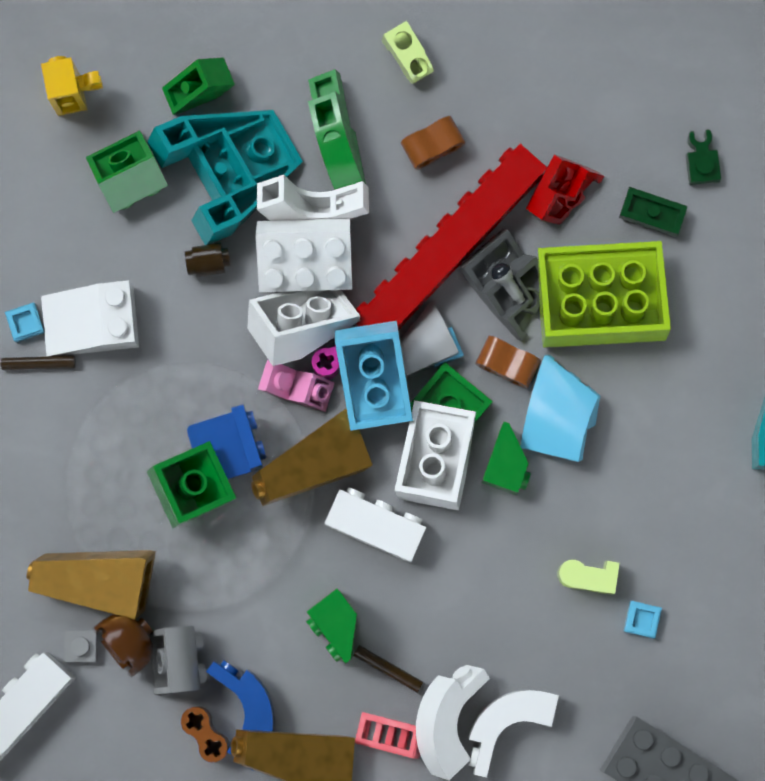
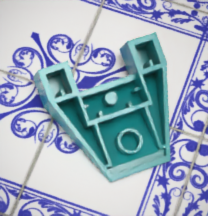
M274 110L180 116L154 127L147 141L161 168L188 157L212 201L199 206L191 219L204 245L213 244L231 236L257 210V183L281 175H285L288 178L303 162Z

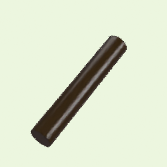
M75 356L1 358L2 370L75 368L76 365Z
M361 645L358 646L353 655L418 693L423 684V681Z

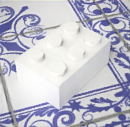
M350 218L257 221L256 250L259 292L352 290Z

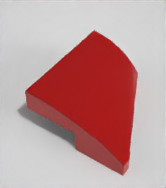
M554 154L526 209L541 220L560 225L569 216L572 209L580 205L585 199L583 191L593 181L600 184L605 176L593 169Z

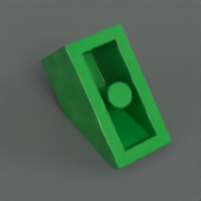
M224 57L206 58L194 61L163 86L162 90L172 114L177 115L219 98L233 87L235 83Z
M503 421L481 483L517 495L519 489L526 490L531 472L526 471L529 463L510 423Z

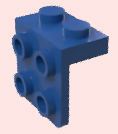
M243 404L231 408V413L192 424L187 428L192 448L208 441L211 442L227 479L264 468L262 460L267 459L262 440L256 442L253 430L258 427L253 411L247 412Z

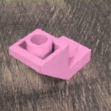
M267 360L258 390L286 401L326 412L335 383L314 373L297 371L283 364L272 366L270 361Z

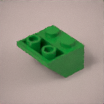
M337 588L307 611L310 618L306 622L316 636L319 637L323 634L329 641L325 648L334 660L338 662L342 659L346 664L352 660L358 615Z

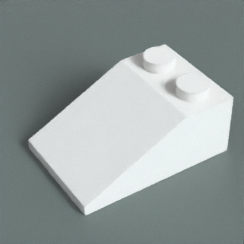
M129 280L99 283L41 296L46 356H65L139 347L134 287Z
M342 290L278 292L249 299L247 329L272 366L302 359L335 337V330L347 329L359 322L360 315Z
M414 400L412 409L413 421L409 423L394 490L398 499L459 511L476 418L475 411Z

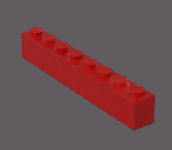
M521 143L514 150L509 147L498 160L501 164L494 171L488 169L478 180L480 186L472 194L468 191L457 203L459 208L453 215L447 213L436 225L438 231L432 237L426 235L415 247L418 252L411 259L405 257L396 266L394 271L397 274L389 282L384 279L373 291L376 296L368 304L364 301L356 308L360 315V321L354 324L353 327L397 321L398 330H400L541 180L547 167Z

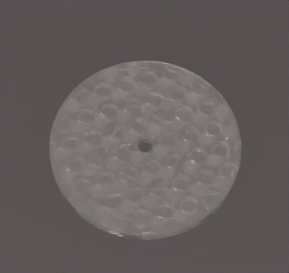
M181 362L157 366L138 373L113 388L98 402L82 423L72 444L66 466L64 489L67 515L73 535L82 552L156 551L146 604L169 610L200 611L237 602L253 594L279 574L290 561L306 532L314 502V489L262 506L260 499L257 500L252 492V476L259 470L228 479L236 496L235 500L172 529L147 474V471L153 465L192 449L187 434V428L190 425L231 413V408L242 404L247 412L253 411L258 427L253 430L256 442L262 440L267 459L262 460L264 467L305 438L297 421L277 396L258 390L260 383L239 371L210 363Z

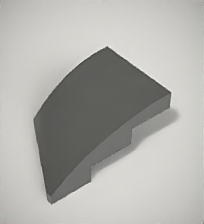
M502 229L459 266V269L498 320L517 340L522 341L527 335L525 329L531 316L537 313L540 306L538 259L536 256L523 254L509 230ZM505 263L512 268L513 279L523 292L525 298L523 303L517 304L516 301H513L505 288L492 279L491 272L494 266Z

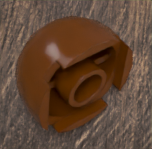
M114 614L103 619L93 627L96 635L102 631L103 635L101 636L103 640L101 643L122 669L127 666L131 668L128 671V675L131 678L149 663L153 654V644L149 635L153 631L142 617L137 621L136 619Z

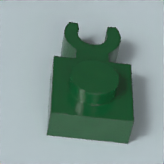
M705 130L704 142L696 141L694 131H690L688 134V145L694 150V152L686 154L689 185L716 183L721 180L718 150H709L708 148L712 141L710 130Z

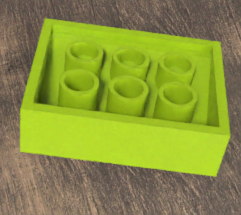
M662 241L538 248L540 321L543 348L666 341L671 326Z

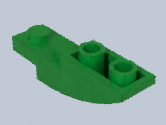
M334 69L308 79L312 100L308 101L311 119L321 155L334 190L361 181L366 184L356 131L350 127L340 73Z

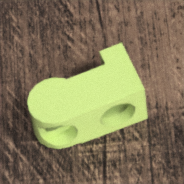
M407 21L383 34L382 43L391 52L411 84L434 72L424 48Z
M568 560L558 568L557 578L563 586L568 588L613 595L616 592L620 563L605 561L603 569L584 566L578 560Z

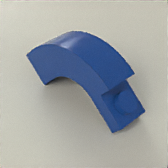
M223 660L221 664L213 661L206 672L232 690L240 699L245 714L242 730L274 731L275 717L273 704L261 680L249 669L239 678L236 676L239 670L227 661ZM231 747L227 751L229 754H231Z

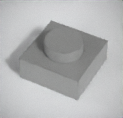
M65 630L64 662H98V634L96 635L93 630Z

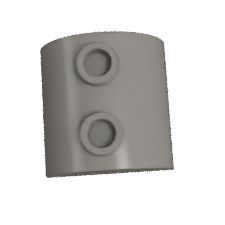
M194 626L153 630L149 637L153 644L151 664L154 694L200 690V683H205L207 678L205 665L203 663L198 664L197 651L203 650L202 633L195 632Z

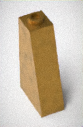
M347 408L252 476V492L257 500L260 499L262 506L364 472L373 466L360 430L350 431Z
M156 551L45 553L31 562L26 574V578L29 580L28 591L135 620L146 609Z
M236 729V736L233 737L231 742V754L234 756L233 762L282 781H352L355 738L343 735Z

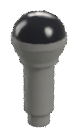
M505 263L494 266L491 272L492 279L505 288L513 301H516L517 304L523 303L525 298L523 292L513 279L512 268Z

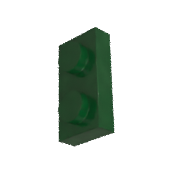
M629 187L619 218L677 237L688 206Z

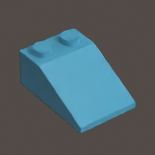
M397 321L335 330V345L350 431L413 421Z

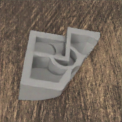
M434 302L428 304L400 339L406 379L459 354Z

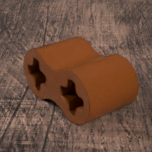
M451 116L443 117L428 127L408 135L401 141V145L415 170L422 169L439 158L457 151L466 143Z
M489 335L475 364L481 369L497 375L514 385L528 389L541 360L529 352Z
M194 706L187 709L181 717V726L187 734L197 740L201 757L208 762H218L224 759L228 754L227 751L230 748V743L224 734L219 733L214 728L210 712L202 706ZM192 713L196 716L203 715L204 719L201 721V729L198 726H190L189 722L192 721ZM210 739L213 742H221L222 746L219 748L221 754L219 756L215 752L208 753L207 748L210 747Z

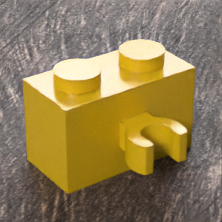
M55 56L50 58L48 62L41 63L47 98L58 116L88 110L84 91H94L103 88L98 71L80 75L71 57Z

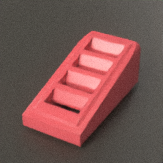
M362 712L355 738L356 744L413 759L420 758L421 755L416 740V725ZM371 722H377L373 740H368ZM384 724L389 725L385 743H380ZM401 728L398 746H393L396 730ZM412 731L413 736L410 744V749L408 750L406 749V745L408 741L409 732Z

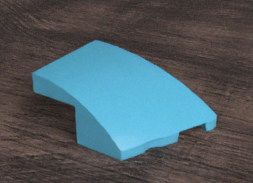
M544 355L530 398L520 446L524 449L579 462L583 460L587 430L596 425L601 395L590 386L584 385L574 373L568 372L554 361L555 358L553 356Z

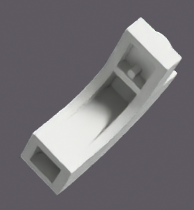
M281 175L257 183V210L270 221L352 219L369 213V187L361 181L333 191L311 192L297 187L285 175Z
M465 665L457 669L452 678L438 675L422 698L416 719V740L421 758L431 775L450 780L471 760L459 740L457 722L463 705L490 679L482 668Z
M519 690L505 694L485 707L473 723L468 736L469 740L480 742L479 748H472L469 766L474 767L473 774L487 778L496 739L509 725L516 722L529 721L552 727L559 695L537 690Z

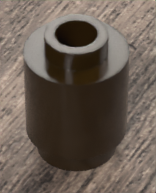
M221 243L194 246L192 250L185 251L188 275L196 274V277L222 274L226 273L225 267L231 266L228 248H222Z

